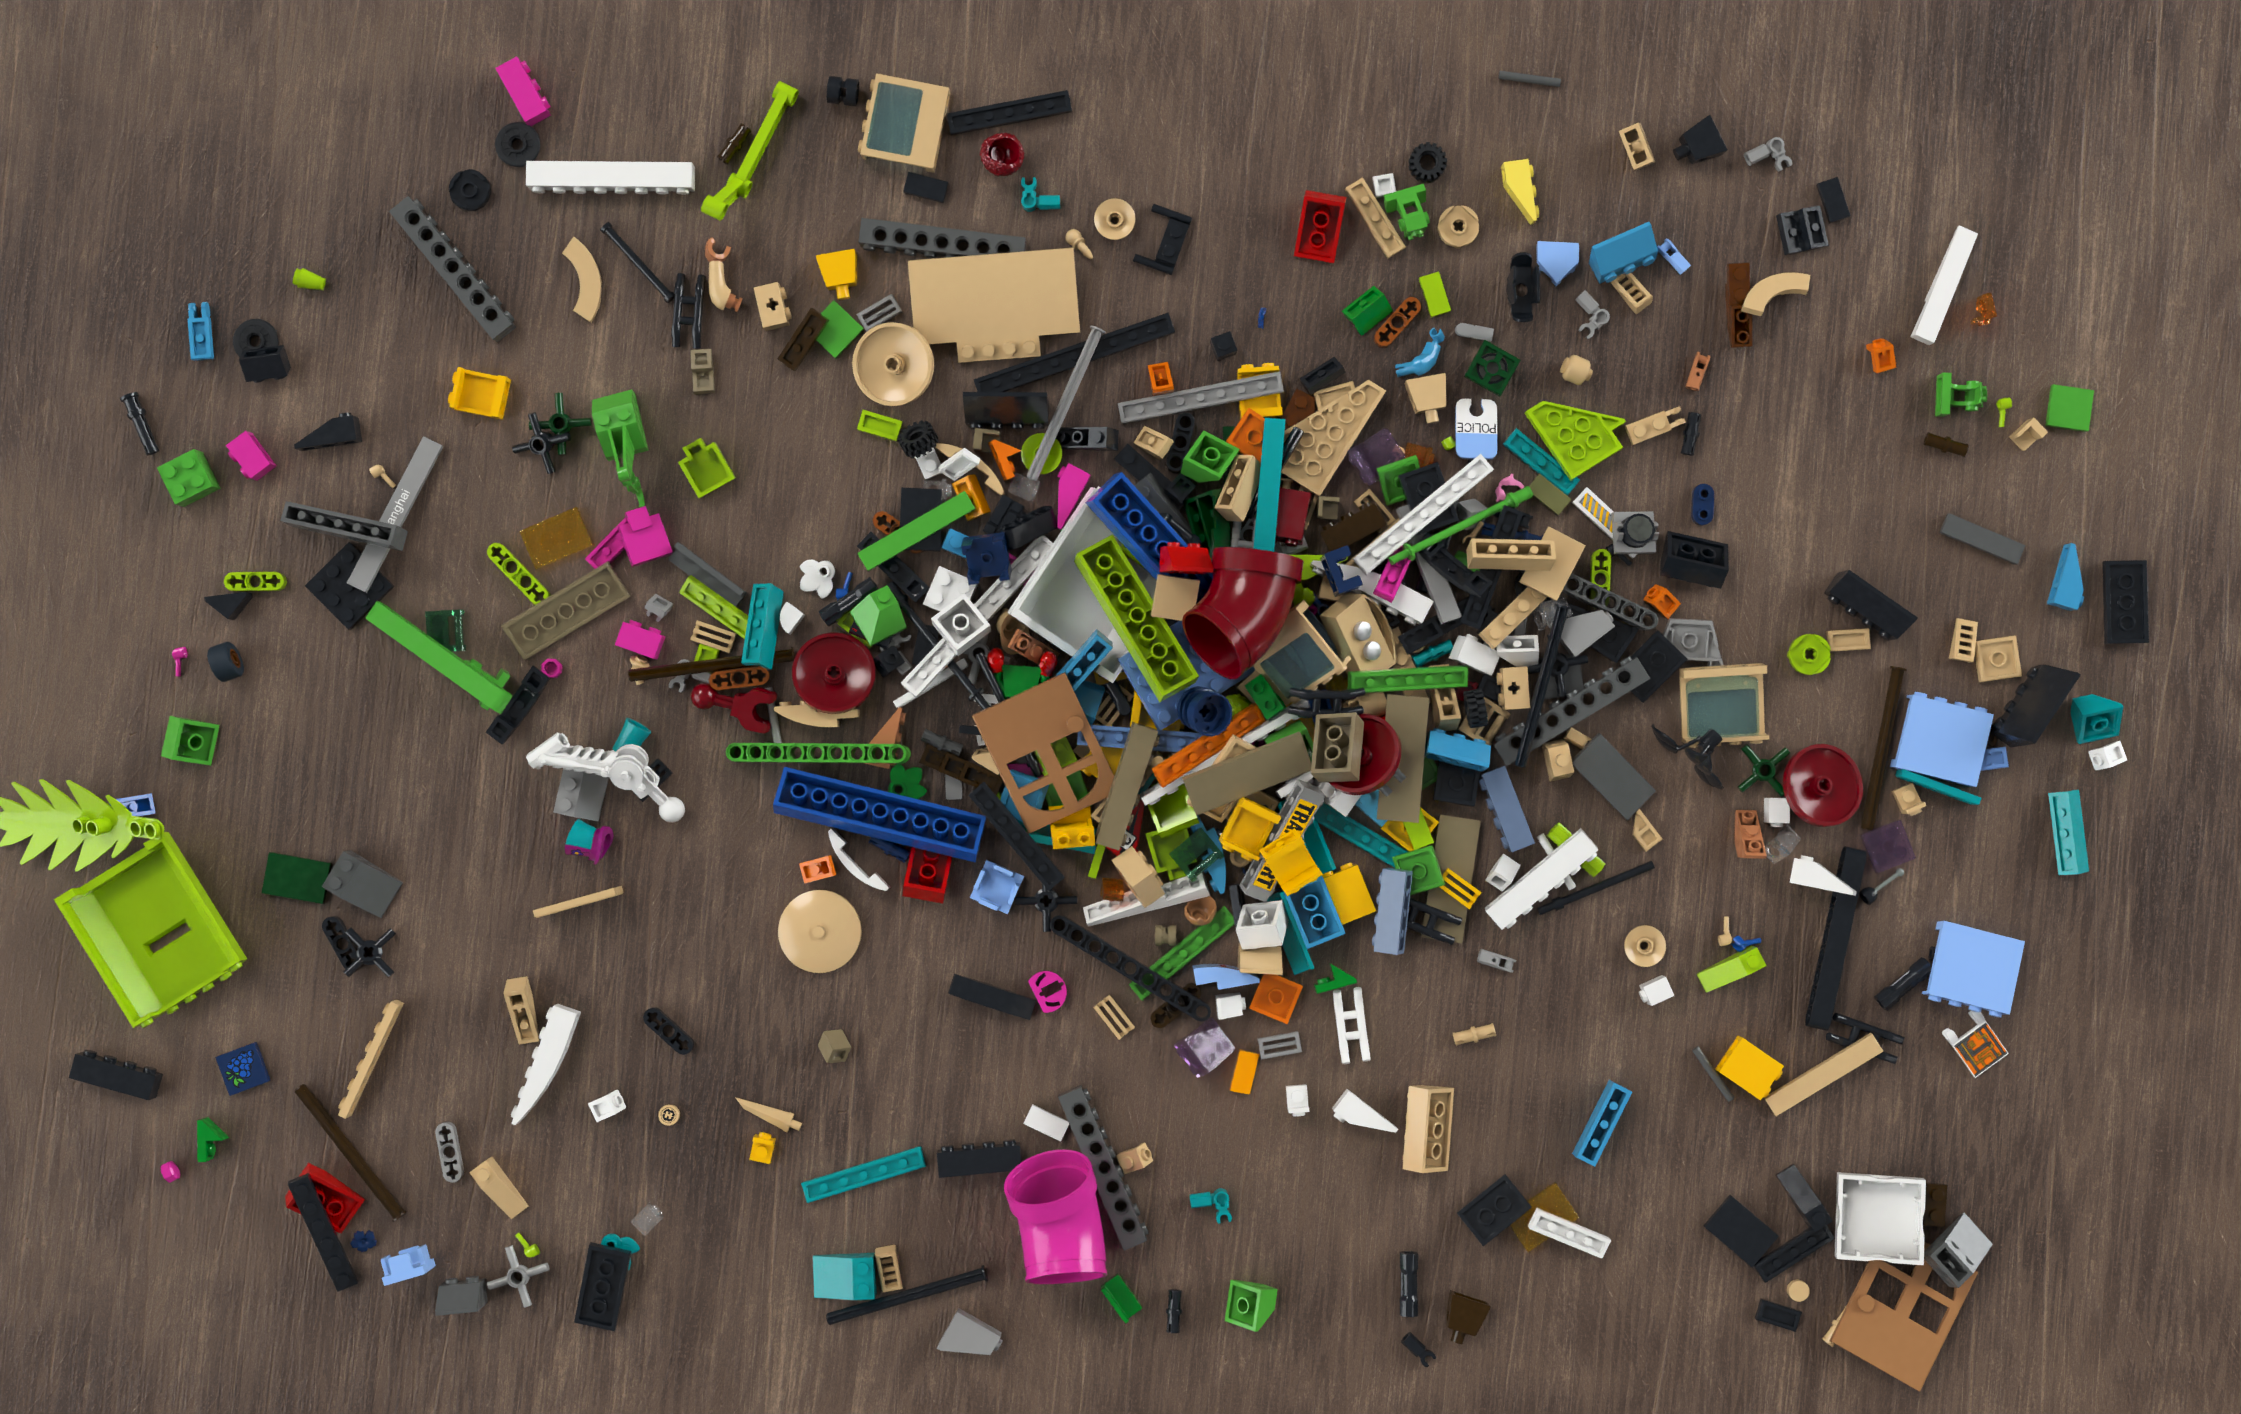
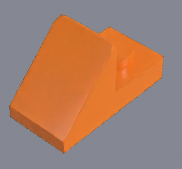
M997 440L988 442L1003 480L1015 477L1013 473L1015 472V467L1011 460L1008 461L1007 457L1021 450Z
M831 855L799 863L804 883L836 875Z

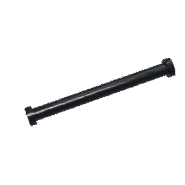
M610 222L604 224L600 231L609 236L664 296V301L666 303L671 302L675 296L674 292H670L612 229Z

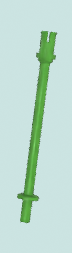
M1525 486L1514 493L1510 492L1506 494L1505 500L1413 546L1405 543L1403 551L1388 558L1390 564L1394 565L1406 558L1411 561L1415 560L1416 553L1501 511L1503 505L1514 509L1517 508L1520 503L1533 498L1531 488Z

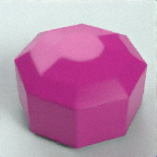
M546 659L541 664V671L550 678H557L562 673V664L557 659Z
M173 1161L161 1165V1173L167 1182L171 1183L180 1178V1170Z

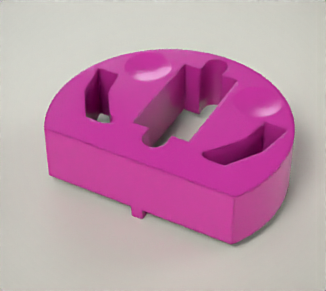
M1040 971L1028 980L1043 1013L1053 1012L1062 1006L1066 999L1067 989L1065 982L1058 974L1051 971ZM1045 973L1046 976L1041 979L1039 985L1037 986L1036 981L1038 977ZM1057 980L1059 983L1063 982L1061 990L1047 997L1039 995L1042 992L1041 988ZM1059 1001L1060 1005L1047 1006L1045 1002L1054 1003Z

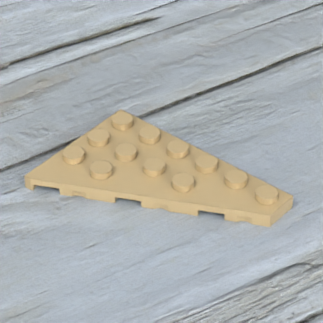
M1367 380L1347 394L1285 430L1284 442L1293 427L1303 430L1304 435L1281 473L1317 496H1320L1386 390Z

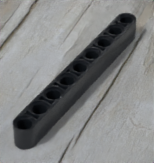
M1844 846L1841 851L1836 877L1854 889L1856 896L1832 892L1805 1018L1806 1027L1828 1031L1830 1028L1867 857L1865 850Z
M1058 915L1052 918L1050 928L1055 934L1195 1020L1202 1022L1210 1017L1211 1007L1208 1003L1066 916ZM1057 919H1063L1065 922V928L1062 931L1055 928V921ZM1074 930L1082 931L1083 938L1081 941L1073 939L1072 933ZM1093 940L1101 944L1099 952H1093L1090 949V943ZM1114 951L1118 954L1119 959L1116 963H1111L1108 960L1109 952ZM1128 962L1136 965L1135 973L1129 974L1126 972L1125 966ZM1150 973L1154 976L1153 984L1147 985L1144 983V974ZM1164 984H1168L1172 988V993L1168 996L1161 993V986ZM1181 995L1189 997L1190 1003L1188 1006L1183 1007L1179 1004L1178 999ZM1199 1006L1206 1007L1208 1010L1207 1016L1199 1017L1196 1009Z

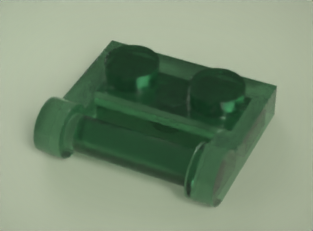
M463 609L425 611L427 635L451 652L466 651L463 636ZM448 617H454L456 645H450Z
M1201 827L1169 853L1192 882H1195L1197 876L1217 859L1221 860L1224 857V854ZM1208 848L1213 851L1193 870L1187 867Z

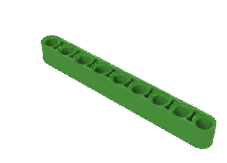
M376 601L366 616L369 622L492 710L501 714L513 697L505 689L382 602Z
M731 743L726 748V756L734 762L902 764L910 759L911 751L907 746L900 744ZM737 747L741 749V755L738 758L734 754ZM759 747L761 755L759 758H756L754 752ZM779 747L782 753L779 758H776L774 752ZM799 747L802 754L797 759L794 752ZM817 748H820L822 755L817 759L814 753ZM837 748L842 750V756L839 759L835 757V750ZM858 748H861L863 752L860 759L855 757V751ZM878 748H881L883 751V756L880 759H877L875 756V751ZM901 748L904 754L898 760L895 753L897 749Z

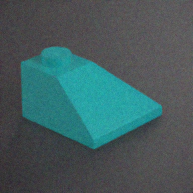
M2094 694L2072 698L2070 714L2077 743L2082 744L2119 736L2124 706L2121 703Z

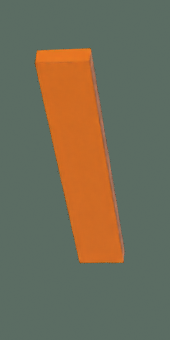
M1255 702L1232 716L1226 730L1219 735L1212 737L1203 735L1152 768L1160 786L1164 788L1221 751L1233 734L1241 738L1264 723L1266 720Z

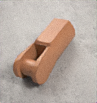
M1700 352L1696 353L1685 386L1686 388L1699 391L1710 361V355L1706 357L1700 355ZM1697 363L1703 364L1702 369L1696 367Z

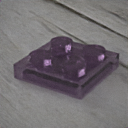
M1899 819L1860 834L1875 873L1883 872L1916 859L1902 821Z

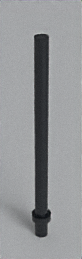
M984 653L976 654L975 656L998 703L1006 700ZM1033 753L1025 755L1028 762L1026 765L1028 768H1031L1034 776L1037 778L1043 775L1038 765L1039 761L1035 759Z

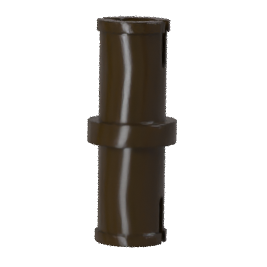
M740 123L732 137H728L726 140L727 144L720 154L717 155V158L722 161L727 154L723 160V163L727 165L737 150H741L742 143L751 133L748 127L741 133L745 128L744 124Z
M1929 432L1926 434L1923 443L1924 445L1940 449L1943 453L1950 452L1965 457L1969 448L1968 444L1951 440V437L1946 436L1944 438Z

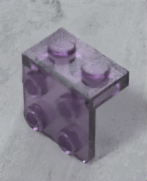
M1387 428L1380 430L1361 444L1347 451L1349 453V461L1353 466H1357L1361 472L1359 473L1360 478L1365 484L1368 483L1369 486L1379 481L1376 468L1406 458Z
M1208 1018L1188 1036L1178 1040L1173 1045L1176 1048L1177 1054L1185 1060L1190 1071L1197 1078L1210 1073L1235 1050L1234 1045L1213 1018Z

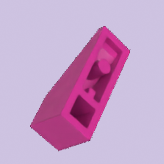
M1068 463L1067 467L1062 466L1057 476L1060 478L1058 530L1064 528L1091 477L1090 474Z

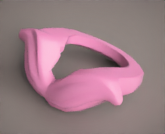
M1514 474L1500 481L1495 490L1496 502L1505 500L1506 494L1501 488L1503 485H1516L1520 489L1524 488L1520 481L1514 479Z

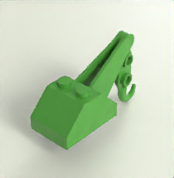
M631 389L592 400V417L604 455L608 461L615 460L620 482H622L623 486L627 487L628 492L631 491L633 494H636L639 507L645 506L643 491L639 478L635 477L632 467L634 454L649 450L635 392Z

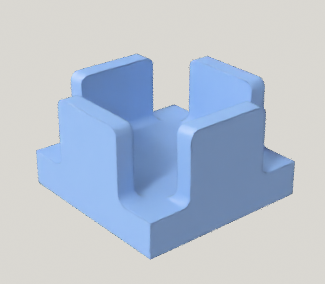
M986 860L970 898L991 909L1008 914L1024 876Z
M425 1244L420 1247L417 1245L400 1250L397 1256L391 1257L387 1255L381 1259L385 1275L382 1277L383 1284L386 1286L424 1275L436 1266L434 1258L430 1259L427 1245Z

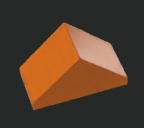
M1168 362L1148 365L1153 396L1174 392Z

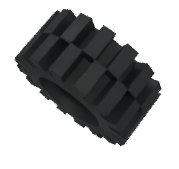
M1426 142L1424 145L1423 143L1419 144L1413 150L1409 158L1408 167L1412 171L1411 175L1416 176V180L1419 181L1421 179L1424 183L1426 181L1430 183L1433 180L1439 179L1447 166V158H1445L1446 153L1442 152L1443 148L1441 146L1438 148L1437 144L1433 143L1431 145L1430 142ZM1425 155L1432 156L1435 159V167L1431 170L1423 169L1420 165L1421 157Z
M921 420L918 424L913 422L912 426L909 424L907 429H903L902 433L899 434L898 443L907 457L914 458L916 456V458H919L921 454L925 456L927 451L931 452V448L937 446L938 436L928 421L923 422Z
M1482 690L1464 691V707L1469 727L1487 726V708Z

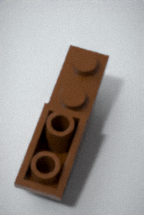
M1749 262L1727 263L1725 298L1731 348L1752 347V314L1741 311L1744 300L1750 291Z

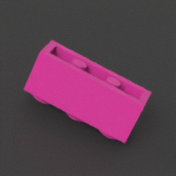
M516 56L495 68L527 125L533 126L551 116L548 110L551 106L545 96L541 98L538 92L541 88L535 78H530L528 73L531 70L525 60L521 62Z

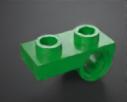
M1260 674L1245 685V688L1267 720L1272 719L1286 709L1284 702L1274 692L1263 674Z

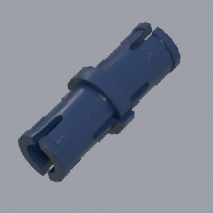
M873 837L869 841L870 844L885 851L884 854H890L903 863L906 862L911 851L894 842Z

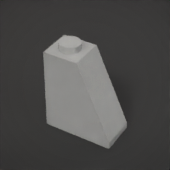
M1603 610L1566 618L1560 643L1572 658L1576 657L1614 628L1615 625L1612 623L1614 619L1607 611L1604 612ZM1553 622L1547 624L1550 630Z
M958 1308L939 1341L937 1349L940 1351L991 1355L993 1350L997 1351L1003 1341L1000 1339L1002 1332Z

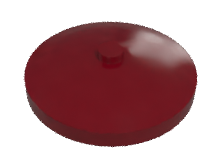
M825 633L810 639L797 652L792 666V679L798 696L809 707L822 713L841 714L857 708L868 698L875 683V664L870 651L858 639L843 633Z
M1359 714V717L1364 721L1359 781L1329 782L1336 790L1349 795L1368 794L1384 786L1395 774L1401 759L1400 739L1392 726L1378 716Z
M1815 744L1799 750L1791 757L1783 775V790L1790 808L1800 819L1814 826L1831 827L1847 821L1855 814L1862 800L1863 782L1857 765L1847 753L1832 745Z

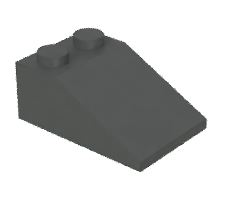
M348 850L343 851L322 887L339 898L382 918L403 882L355 852Z

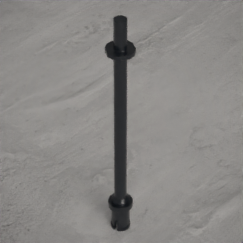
M894 581L887 584L898 601L900 609L906 613L934 648L939 641L910 607L908 596L903 595ZM952 660L947 666L971 694L968 700L970 702L975 700L983 710L991 707L981 695L984 689H976L955 661Z

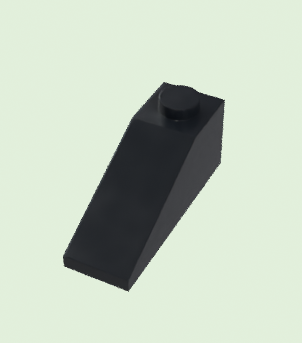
M341 413L339 417L330 419L294 444V448L299 451L360 443L362 442L359 418L351 413Z
M1794 1164L1776 1174L1808 1228L1816 1232L1832 1222L1823 1204Z

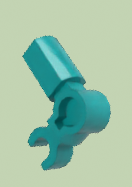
M1022 177L1021 185L1025 191L1022 192L1021 203L1025 211L1033 212L1036 208L1040 210L1060 209V195H1039V197H1036V192L1034 191L1037 187L1036 178L1033 177L1031 185H1026L1025 177Z
M1218 1188L1211 1194L1210 1192L1189 1194L1191 1209L1208 1207L1215 1203V1208L1218 1209L1216 1213L1217 1223H1220L1222 1215H1227L1228 1221L1231 1222L1232 1216L1230 1211L1227 1210L1229 1208V1195L1225 1189Z

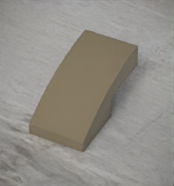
M691 350L694 395L715 393L712 350Z

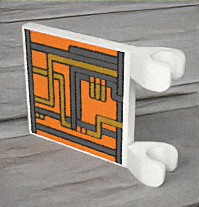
M1970 1011V1017L1977 1024L1960 1038L1949 1028L1943 1030L1942 1034L1952 1045L1973 1077L1976 1078L2009 1053L1990 1028L1983 1014Z

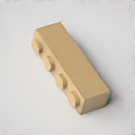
M1471 538L1466 549L1468 569L1550 571L1556 560L1555 543L1552 540Z

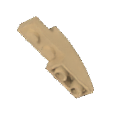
M800 701V705H792V702H779V706L774 707L775 712L790 720L817 727H840L839 719L860 718L859 709H853L841 714H827L812 709L803 701Z

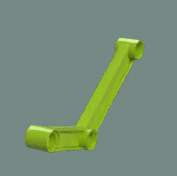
M782 81L776 84L772 94L774 101L738 173L733 172L726 186L714 197L708 195L705 198L701 212L721 221L730 205L740 196L743 198L748 196L753 184L750 179L787 106L792 107L796 102L799 94L798 89Z

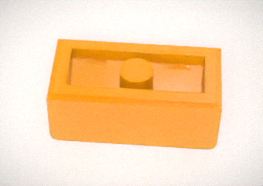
M975 474L967 475L952 483L956 495L965 491L975 507L974 511L965 515L967 521L991 512Z
M1239 1049L1230 1091L1250 1095L1259 1058L1258 1053Z

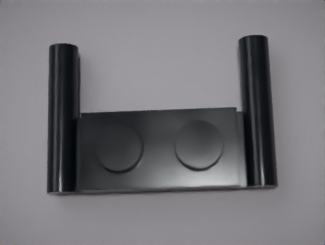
M1153 204L1151 212L1170 218L1155 260L1135 254L1133 262L1172 275L1192 217Z

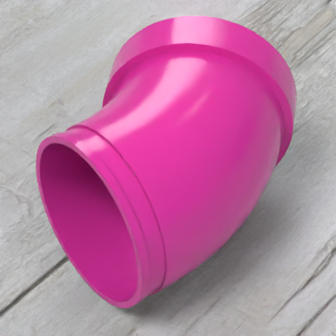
M1052 1150L1034 1155L1018 1164L1005 1180L1004 1192L1012 1214L1017 1217L1024 1269L1026 1270V1283L1065 1284L1095 1280L1107 1276L1104 1235L1096 1198L1097 1181L1090 1160L1080 1152Z

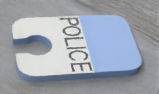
M1460 399L1455 407V445L1457 456L1462 459H1475L1478 455L1482 454L1486 460L1493 459L1497 454L1496 403L1489 399H1481L1483 414L1476 417L1471 415L1469 411L1471 399Z

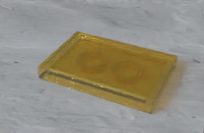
M574 507L519 531L535 569L542 568L593 546L578 507Z
M1554 1182L1527 1200L1532 1208L1511 1224L1510 1227L1526 1251L1529 1252L1550 1238L1528 1227L1536 1208L1570 1222H1574L1579 1216L1557 1183Z

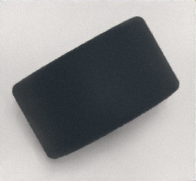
M224 642L209 648L207 652L208 663L218 680L227 682L242 676L244 673L243 661L238 649L231 642Z

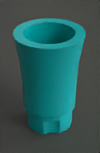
M626 718L612 749L617 751L622 746L629 744L641 746L652 732L641 723Z

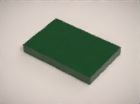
M269 852L261 893L325 904L327 890L322 885L331 872L332 863Z

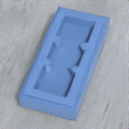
M2006 747L1985 750L1981 771L2009 767Z

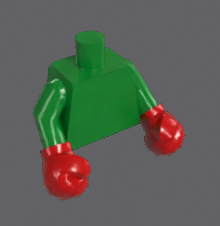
M996 647L988 652L987 661L1005 698L1008 699L1049 680L1056 668L1057 656L1050 651L1044 652L1040 659V667L1003 665L1004 653L1000 648Z

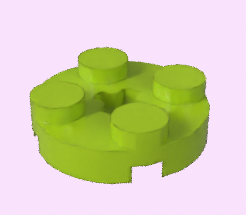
M1801 635L1791 643L1787 652V658L1797 672L1805 675L1818 674L1824 671L1830 663V645L1819 635ZM1806 650L1814 651V653L1812 654L1814 656L1813 659H1806Z

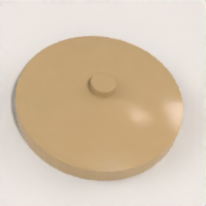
M883 323L868 330L857 343L852 361L853 374L859 388L871 400L887 406L905 405L919 398L928 388L934 372V357L928 341L919 331L902 323Z
M813 890L793 899L783 911L778 926L779 942L786 957L797 967L813 973H826L845 965L856 953L862 935L861 921L854 906L842 895L829 890Z

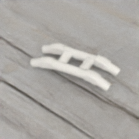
M1361 987L1353 989L1356 1009L1353 1011L1343 1012L1341 990L1336 989L1333 991L1342 1064L1350 1063L1347 1040L1359 1039L1363 1062L1371 1060ZM1357 1018L1358 1031L1346 1032L1344 1020Z

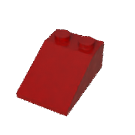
M1306 190L1294 256L1334 263L1347 197Z
M912 847L902 896L943 904L952 857Z
M308 1163L299 1177L309 1173L335 1231L342 1233L365 1199L327 1171ZM289 1190L285 1195L286 1208L301 1214Z

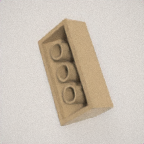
M1426 1085L1409 1086L1404 1136V1170L1419 1173L1448 1171L1454 1088Z

